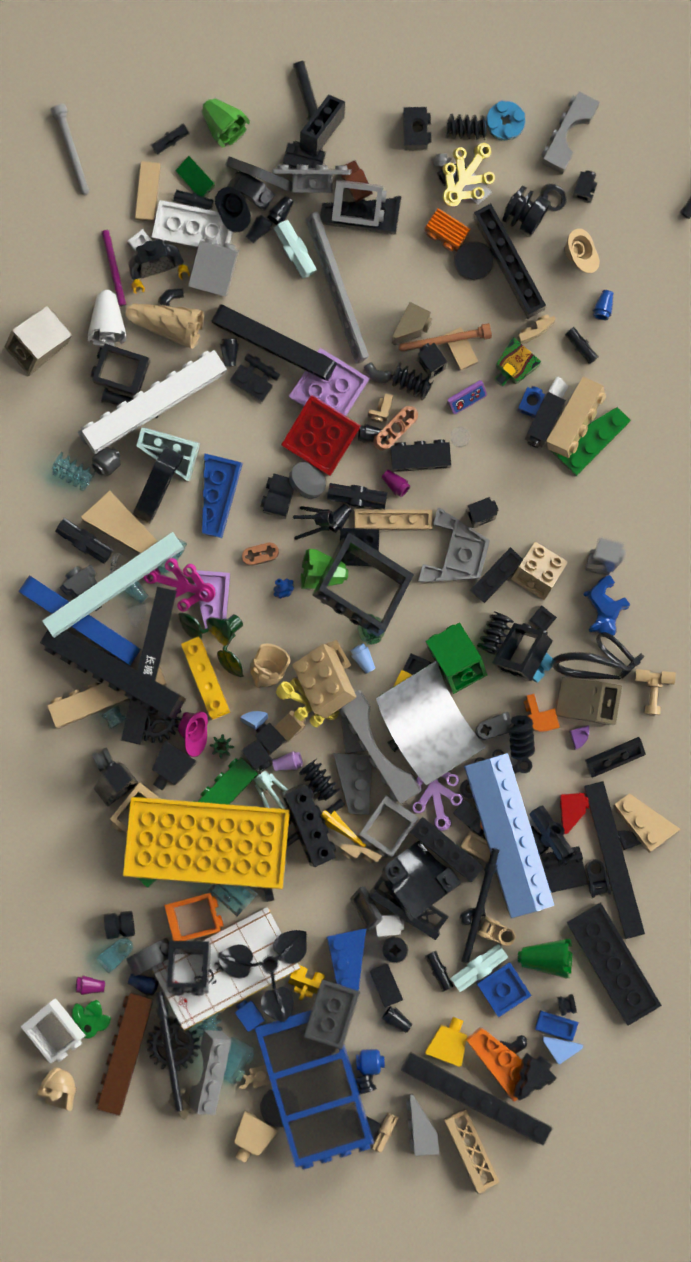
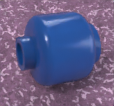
M363 1049L359 1055H356L357 1071H360L361 1075H379L381 1068H385L384 1056H380L378 1049Z

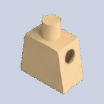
M245 1111L234 1141L236 1145L240 1146L235 1157L246 1162L251 1153L259 1156L277 1134L278 1128Z

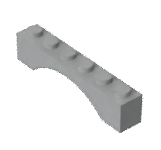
M599 538L596 549H591L585 570L608 576L623 561L626 551L622 549L624 544Z
M357 690L355 692L357 698L340 708L339 711L343 717L347 716L350 724L348 726L353 734L357 733L360 737L359 744L364 751L367 750L371 755L369 760L373 767H378L382 773L379 776L385 785L388 784L391 788V797L395 802L399 801L401 804L421 792L422 789L411 773L393 765L378 749L370 728L371 706L362 691Z

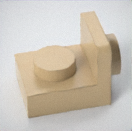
M385 393L384 398H380L378 409L381 410L380 412L369 409L368 416L371 417V420L376 422L387 421L393 395Z

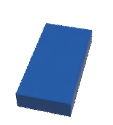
M540 1010L535 1030L573 1041L579 1022Z

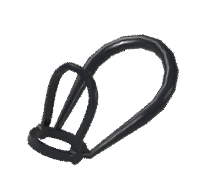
M601 632L597 635L596 642L610 659L591 653L569 652L553 657L551 666L555 671L570 677L620 680L628 675L636 666L640 665L644 655L640 653L634 658L617 638L607 632ZM601 637L610 639L631 662L626 666L603 645ZM569 660L591 661L622 669V672L617 676L575 670L564 667L559 663Z

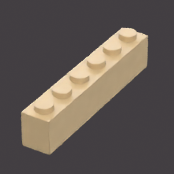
M159 666L156 682L166 686L167 682ZM107 681L100 685L96 682L88 685V689L81 692L79 689L69 693L70 697L62 699V697L51 700L52 704L48 705V709L56 728H61L131 699L124 696L125 691L120 689L117 692L108 687L109 682Z

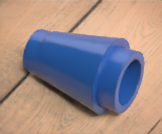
M602 291L593 309L595 318L608 320L612 316L614 295L612 291Z

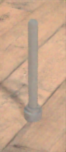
M59 104L51 108L52 116L59 122L81 193L86 195L89 189L66 121V105Z

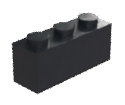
M328 94L300 131L301 149L315 155L319 153L345 118V101Z
M439 439L429 444H426V441H415L414 445H406V442L394 443L395 446H391L392 472L451 468L450 442Z

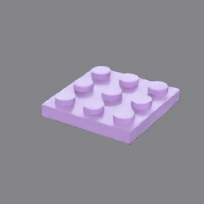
M320 348L318 350L319 353L337 362L328 381H325L305 371L289 395V398L304 407L309 397L313 395L347 416L370 378Z

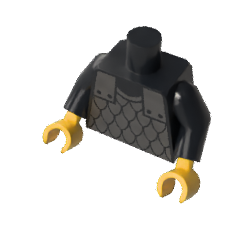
M162 239L147 241L145 244L136 247V253L128 264L131 279L134 280L131 287L135 294L137 287H141L142 292L145 291L144 285L139 278L143 279L176 268V266H178V276L181 280H183L182 272H186L190 277L189 267L183 265L184 260L176 246L165 244Z

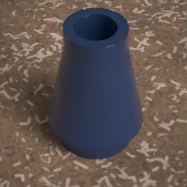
M132 973L128 979V984L147 996H153L158 988L159 981L155 980V977L134 976Z

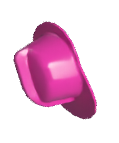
M203 711L195 714L184 712L178 726L180 735L185 739V749L188 755L192 757L200 755L207 743L208 717Z

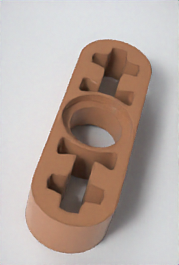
M406 406L400 410L374 437V446L380 451L391 447L417 420V410L412 406ZM410 412V418L403 422L402 419L407 415L406 413ZM393 423L400 426L399 433L392 431L391 426ZM388 434L390 437L385 441V444L382 445L380 443L382 438H384Z

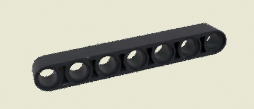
M219 305L211 320L219 328L325 381L329 380L337 366V362L225 305Z

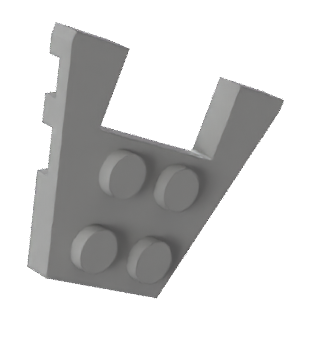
M438 508L433 525L453 530L444 567L440 569L423 564L418 582L480 579L490 540L466 526L443 509Z

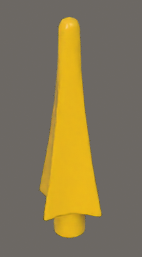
M326 810L323 811L321 817L326 820L325 824L328 828L344 835L361 847H366V844L357 837L335 811L332 814Z

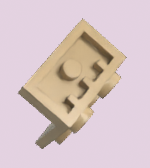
M534 542L511 580L545 600L568 562L539 543Z

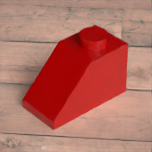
M584 793L559 795L561 824L565 830L564 834H568L586 813V809H589L588 797H585Z

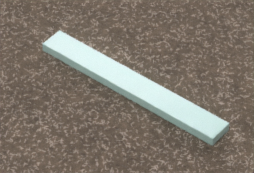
M173 532L45 618L43 623L55 638L165 563L168 559L184 550V547Z

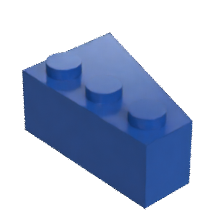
M366 928L327 936L336 983L359 991Z

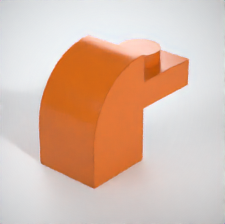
M535 694L526 695V700L523 703L526 712H530L528 716L533 720L534 731L547 732L560 728L555 708L539 712Z

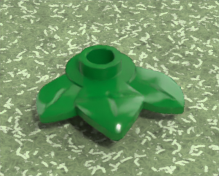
M99 1000L92 1001L86 1008L75 1004L72 1010L73 1021L85 1034L83 1038L89 1039L94 1037L97 1031L105 1030L111 1021V1016L102 1015V1006ZM85 1025L91 1026L90 1032L84 1030Z

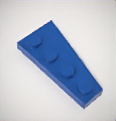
M204 453L205 479L202 533L223 538L243 463Z

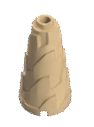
M135 303L126 309V317H128L129 321L150 330L152 333L192 349L198 343L200 338L198 332L199 329L202 330L204 321L202 310L180 306L176 308L165 305L156 306Z

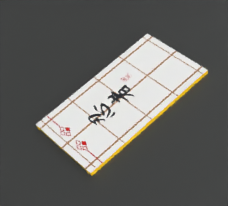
M267 907L203 940L209 941L211 945L209 993H204L202 996H194L191 993H184L181 996L172 995L167 989L168 959L152 967V972L155 974L181 1024V1028L186 1030L272 984L271 975L266 974L262 970V966L250 967L247 977L234 978L224 971L218 960V953L238 944L245 945L252 951L253 960L251 963L263 962V959L267 956H279L273 950V944L275 939L282 933ZM203 954L175 955L174 983H202ZM282 957L278 960V968L274 973L275 982L299 970L300 965L298 963H286Z

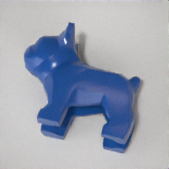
M610 575L600 579L594 587L584 592L583 595L588 597L597 612V618L590 627L589 632H597L598 634L607 632L614 636L617 632L616 620L621 610L628 609L630 603L626 597L614 601L605 594L608 587L611 588L615 583Z

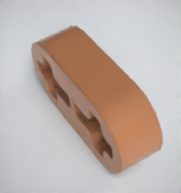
M271 542L245 549L242 559L249 566L273 561L278 557L279 549L277 545ZM269 546H271V549L276 550V552H273L272 557H269L268 554L262 555L261 552L267 551ZM250 551L253 554H260V556L254 557L253 562H250V559H246Z

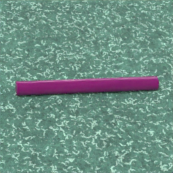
M109 230L102 231V237L118 305L121 307L126 305L110 233Z

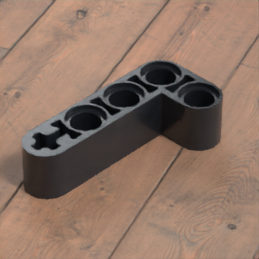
M165 447L151 470L134 509V516L148 523L152 522L170 481L183 460V455Z

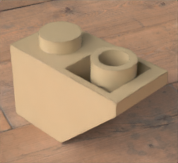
M291 710L275 728L289 742L306 727L304 724L306 720L299 721Z

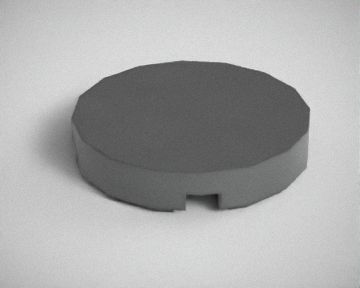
M300 462L291 469L288 475L289 483L295 492L301 493L302 497L313 499L324 492L326 479L317 467L307 462Z

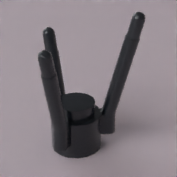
M300 506L301 510L315 512L316 514L293 515V519H314L315 524L320 527L297 535L294 539L298 540L321 531H329V527L334 525L333 512L330 509Z

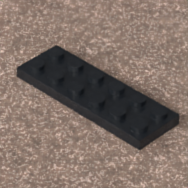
M601 902L566 922L627 1026L662 1006Z

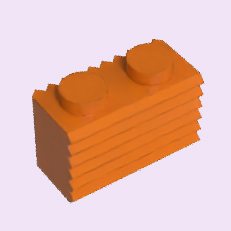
M437 208L426 225L425 231L429 238L434 241L438 239L449 251L453 249L458 251L469 235L470 228Z

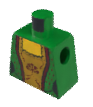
M513 337L496 364V367L501 372L494 380L502 387L509 379L518 384L537 369L541 361Z

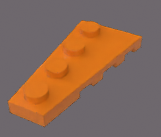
M480 1027L465 1040L510 1099L515 1102L517 1098L513 1094L515 1085L520 1079L519 1071L523 1066L522 1059Z

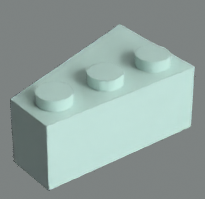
M141 427L137 447L156 460L165 447L180 453L184 457L175 473L190 481L200 443Z

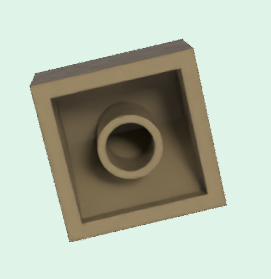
M409 302L392 336V344L398 345L421 337L423 332L427 333L432 324L431 312Z

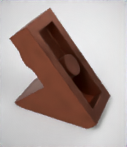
M355 160L346 164L347 169H352L350 175L340 174L345 181L368 183L364 171L359 168ZM348 188L355 202L373 194L372 191Z

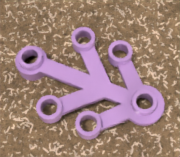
M447 772L441 776L446 779L447 784L450 786H456L459 783V777L455 774ZM418 776L416 781L422 789L423 781ZM452 776L456 778L454 784L450 782ZM437 778L429 784L420 800L413 804V811L415 813L424 812L425 805L433 796L437 816L434 825L438 830L444 831L450 828L451 819L444 813L441 794L450 799L451 803L455 806L462 804L463 796L454 793L439 783ZM455 796L460 798L459 803L454 802ZM417 804L422 805L421 811L416 809ZM440 819H443L445 821V825L443 827L439 825Z

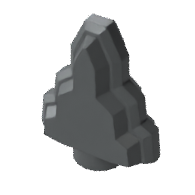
M92 565L82 570L77 566L65 575L68 580L59 588L66 595H71L75 599L97 584L95 579L96 572Z

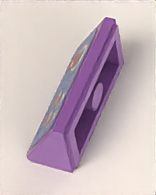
M482 380L448 398L447 404L453 414L461 412L487 396Z

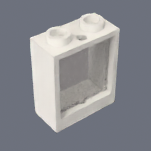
M56 998L21 1026L50 1064L55 1060L58 1062L68 1056L66 1051L70 1048L75 1050L82 1044L80 1040L85 1036Z

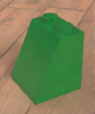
M460 622L456 625H450L445 631L434 634L425 641L434 661L437 660L439 669L453 694L487 676L482 657Z

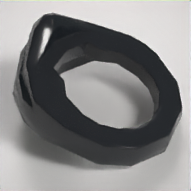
M546 184L542 187L540 196L548 200V193L551 190H555L562 197L559 206L553 207L550 205L548 210L553 212L561 210L566 204L564 190L555 184Z

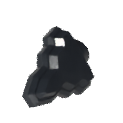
M526 1053L521 1061L523 1066L519 1071L520 1079L515 1085L513 1096L520 1101L530 1096L534 1090H541L545 1085H551L557 1079L549 1070L552 1064L540 1055L535 1059Z

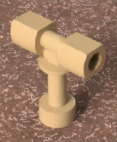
M636 669L635 682H647V686L650 687L649 705L645 706V714L660 715L661 707L657 706L658 688H662L663 684L674 685L676 672L662 671L661 673H650V670Z

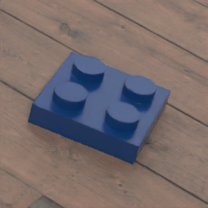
M510 962L477 983L498 1017L532 996Z

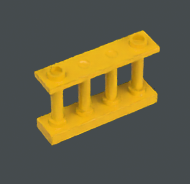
M200 637L182 643L181 646L210 718L214 720L231 713Z

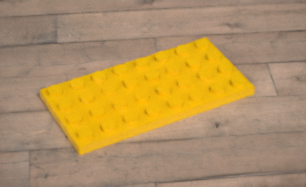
M131 797L123 876L283 890L290 810Z

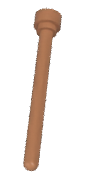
M481 324V327H478L476 330L403 343L399 345V350L408 351L421 348L427 343L439 345L475 337L484 338V340L491 339L490 324Z

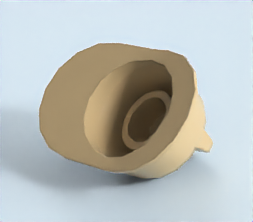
M583 229L573 230L565 244V254L581 271L593 273L598 269L600 263L593 240L587 231Z

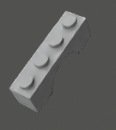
M578 92L576 97L572 96L568 104L570 107L568 113L564 112L559 121L562 125L559 130H554L550 138L553 141L550 147L546 146L541 155L544 158L542 164L561 174L564 173L573 154L567 145V132L577 124H589L599 106V101L581 92Z
M204 1030L200 1047L203 1056V1072L199 1083L196 1086H192L188 1105L196 1114L215 1115L231 1045V1039L223 1031Z

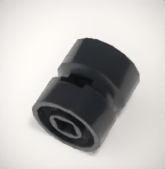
M132 911L121 912L120 915L116 913L104 914L107 939L119 938L120 935L123 937L135 936Z

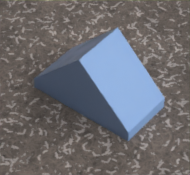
M542 1037V1041L558 1064H561L583 1049V1044Z

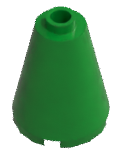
M562 939L522 947V951H518V963H521L522 967L570 979L569 974L572 972L573 953L569 951L568 947H572L571 939Z

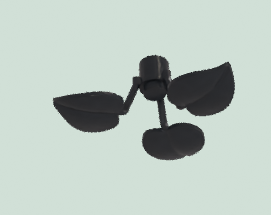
M292 930L279 935L273 944V950L279 956H267L263 959V962L251 963L253 953L245 945H233L218 953L221 967L234 978L247 977L250 967L262 966V970L266 974L271 975L273 990L266 991L263 994L261 1007L264 1013L279 1022H285L289 1018L293 1009L294 998L292 992L287 987L276 989L274 973L278 968V960L283 957L284 961L289 964L300 962L307 950V933L302 930Z

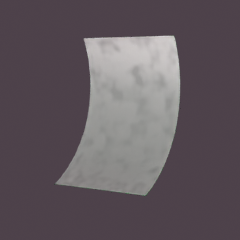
M437 660L376 698L382 717L394 741L425 785L433 782L486 748L468 725L453 701L442 678Z

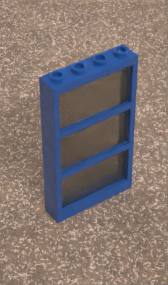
M312 1010L290 1016L285 1022L274 1021L255 1027L295 1167H301L302 1170L314 1167L313 1163L320 1161L321 1164L333 1161L332 1157L339 1155L340 1158L352 1155V1150L358 1149L359 1152L371 1149L370 1145L374 1144L345 1044L343 1049H338L304 1037Z

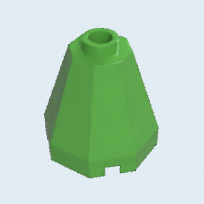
M216 98L209 99L203 104L201 112L212 137L222 148L226 147L225 143L229 145L234 144L246 132L245 124L249 125L250 120L241 110Z
M315 549L305 551L302 561V568L304 570L300 577L301 589L311 590L316 588L332 557ZM339 563L328 586L343 584L344 580L348 579L349 570L346 569L344 563Z

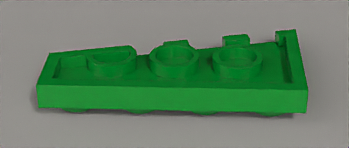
M616 407L587 425L588 430L585 436L579 439L576 452L572 453L569 458L553 451L551 452L577 476L631 422V419Z

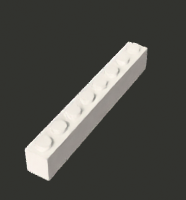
M215 350L210 353L209 351L202 353L195 362H187L182 366V370L171 372L166 376L167 379L161 383L159 381L153 383L145 393L140 391L135 394L132 401L128 403L126 401L122 402L116 407L117 410L110 413L108 411L100 416L101 420L96 423L92 421L83 427L82 436L94 455L225 375L227 368Z

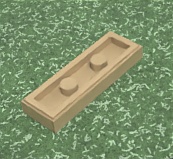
M141 161L136 220L155 221L161 163Z

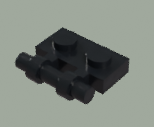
M248 353L244 360L249 362L250 365L246 368L240 364L230 381L263 403L273 388V385L267 381L270 377L277 381L281 374L276 372L275 368L271 365L267 366L261 362L259 357H254ZM255 368L264 372L262 378L253 372Z

